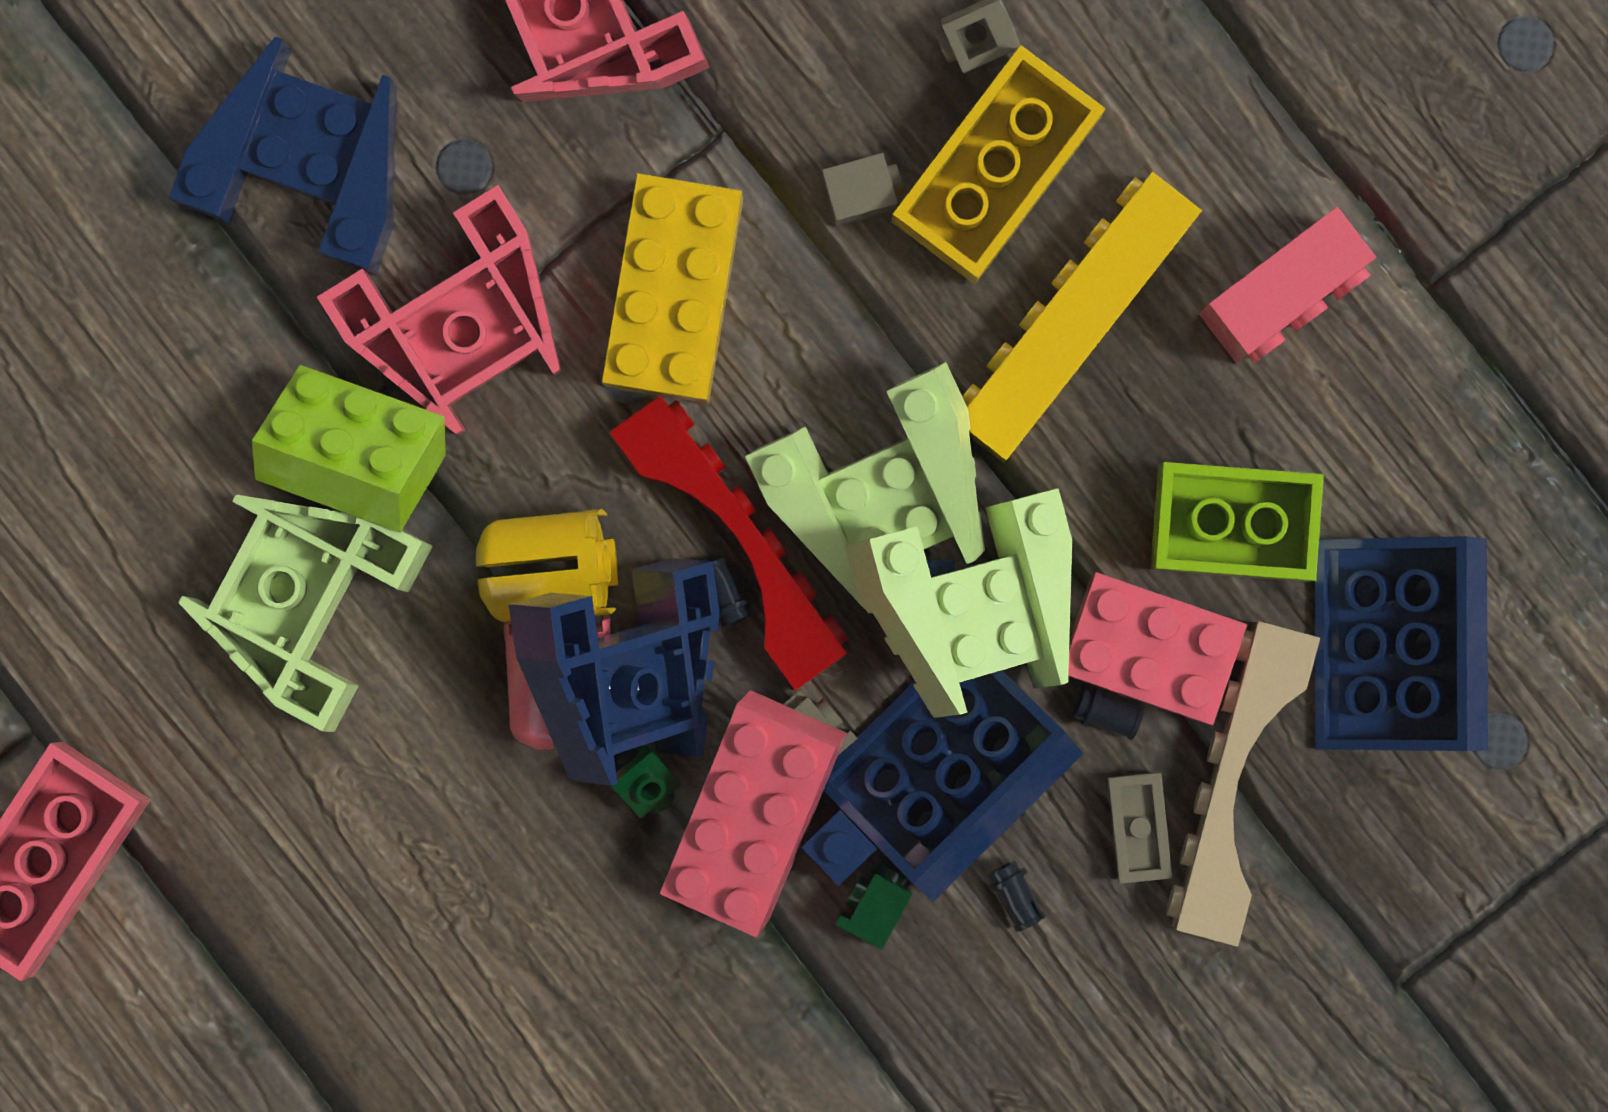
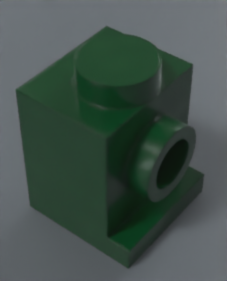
M649 743L614 755L615 768L617 770L638 752L640 753L618 772L616 771L618 784L611 786L640 819L648 812L659 813L668 808L674 800V791L681 786V783Z
M879 863L869 881L861 876L859 877L846 901V905L853 908L850 916L840 912L835 920V925L883 950L913 894L911 890L904 887L907 877Z

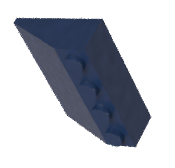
M1469 536L1319 539L1317 576L1315 581V636L1320 638L1315 656V750H1488L1487 539Z
M1002 670L959 682L967 713L934 718L913 686L916 683L914 681L857 737L858 739L837 757L823 790L932 902L1084 754L1069 735Z

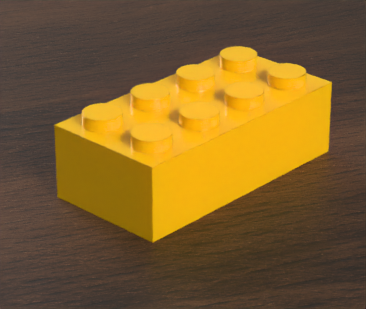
M1020 45L894 211L891 222L975 285L1101 119L1106 108Z
M637 173L602 383L606 388L654 396L661 395L666 398L709 405L743 204V193L741 190Z

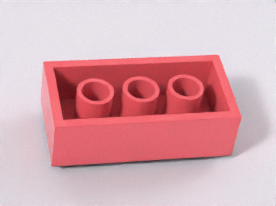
M750 690L735 707L660 894L757 938L770 920L847 733Z
M64 742L49 744L0 818V968L19 981L36 975L151 800Z

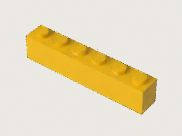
M1153 171L1144 183L1137 177H1134L1116 200L1123 209L1111 224L1102 218L1084 241V244L1091 248V250L1082 262L1077 265L1070 259L1051 283L1059 291L1049 304L1044 306L1041 302L1037 301L1019 324L1026 333L1013 348L1005 342L986 366L994 374L983 388L980 389L975 384H972L962 396L969 411L971 427L969 436L1001 462L1005 463L1203 211Z

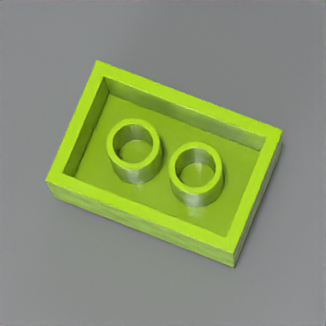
M299 365L252 439L255 480L401 533L446 456L445 416Z
M1171 462L1161 463L1158 465L1150 570L1297 582L1316 581L1324 474Z

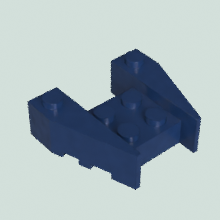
M274 37L187 147L169 199L181 207L229 224L245 177L249 175L328 203L335 207L318 252L329 260L357 270L363 269L367 273L376 276L394 227L393 183L395 180L394 144L397 86L390 77L382 75L373 102L370 104L286 74L284 70L291 53V48L283 39Z
M670 558L631 569L639 626L601 638L597 636L592 596L550 592L509 604L516 659L570 780L609 786L618 784L614 755L651 742H655L656 752L694 757L704 755L708 716L701 715L705 680L712 681L714 661L707 660L710 631L717 632L719 622V605L713 561Z

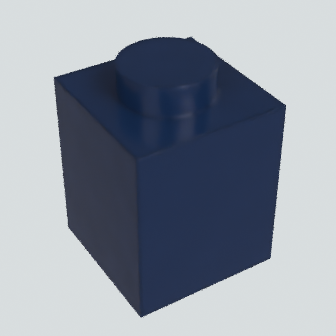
M840 808L801 846L838 886L877 849L876 845Z

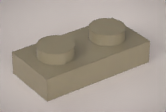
M1161 772L1107 777L1118 883L1172 878Z

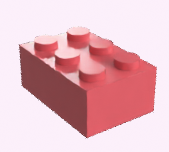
M1337 206L1209 303L1199 313V316L1236 364L1246 356L1253 363H1256L1286 340L1280 331L1288 324L1296 332L1328 308L1322 300L1325 296L1332 292L1336 299L1339 300L1371 276L1365 266L1377 257Z
M1095 572L1090 576L1069 637L1068 677L1206 725H1213L1247 624Z

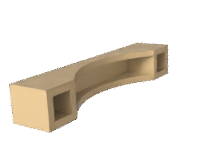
M1260 621L1252 622L1250 631L1245 630L1236 660L1242 661L1236 682L1228 680L1221 702L1220 710L1228 712L1223 733L1214 732L1208 750L1207 762L1214 763L1210 783L1201 782L1194 803L1193 813L1201 815L1196 835L1189 833L1186 835L1181 851L1180 864L1187 866L1182 886L1173 885L1167 904L1166 915L1173 917L1171 927L1175 930L1237 947L1239 945L1252 894L1241 872L1234 843L1233 809L1238 780L1248 753L1264 727L1287 703L1307 689L1320 641L1319 637Z

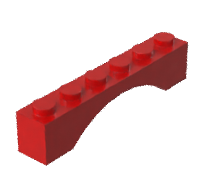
M660 395L609 433L642 478L669 485L695 498L715 513L738 538L752 562L762 591L766 621L764 648L796 691L847 653L841 645L849 640V638L831 613L822 619L810 602L818 597V595L802 572L798 571L791 576L779 559L785 556L787 552L771 529L768 528L762 533L758 531L748 517L757 510L740 486L737 485L732 490H729L718 473L726 467L708 442L700 448L694 442L687 431L695 426V424L678 400L668 405Z

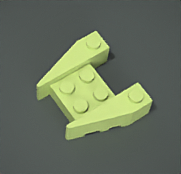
M946 362L905 380L887 391L908 438L829 474L823 465L806 426L759 447L745 456L767 505L864 609L865 607L857 595L845 545L918 527L923 549L954 536L967 564L975 561L985 551L981 512L978 511L975 461L972 458L969 430L971 429L969 411Z
M1059 488L985 507L999 559L931 577L918 527L845 545L858 598L868 614L873 613L887 635L884 638L894 655L899 654L916 681L913 686L934 718L967 713L959 682L1027 663L1034 689L1068 683L1072 537Z
M235 495L232 502L257 514L250 531L211 604L208 605L196 598L186 596L181 597L179 604L204 631L208 632L230 655L231 660L243 672L249 675L263 690L262 693L276 707L320 731L335 732L359 685L310 659L357 569L398 590L409 592L433 546L404 530L399 533L344 512Z

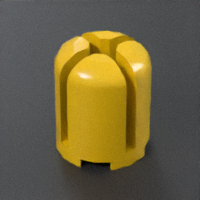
M601 508L581 512L502 519L489 524L483 530L476 548V567H500L578 559V569L477 579L480 597L490 614L499 621L511 622L509 604L550 592L592 596L595 616L612 614L616 608H606L608 587L618 586L616 547L614 539L604 540L598 516H607V513Z

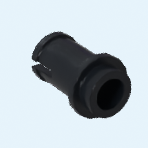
M725 558L713 561L719 605V623L722 629L733 626L751 616L747 609L751 603L749 599H742L726 565Z
M1097 686L1093 690L1085 687L1081 690L1073 711V717L1081 720V726L1087 727L1091 723L1125 736L1129 740H1133L1136 736L1144 714V710L1141 707H1135L1101 694V688Z
M1014 860L1000 866L987 875L991 881L988 889L990 892H997L1014 925L1015 931L1020 932L1040 922L1046 917V914L1041 910L1024 878V875L1027 874L1026 868H1019Z

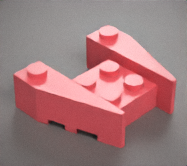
M505 0L537 73V76L511 87L514 95L522 102L663 89L710 68L690 20L684 11L636 31L623 0Z
M499 185L453 212L481 258L392 313L369 274L363 269L317 296L346 344L363 356L426 410L445 416V426L458 435L466 430L450 405L535 352H540L554 375L561 372L530 237Z

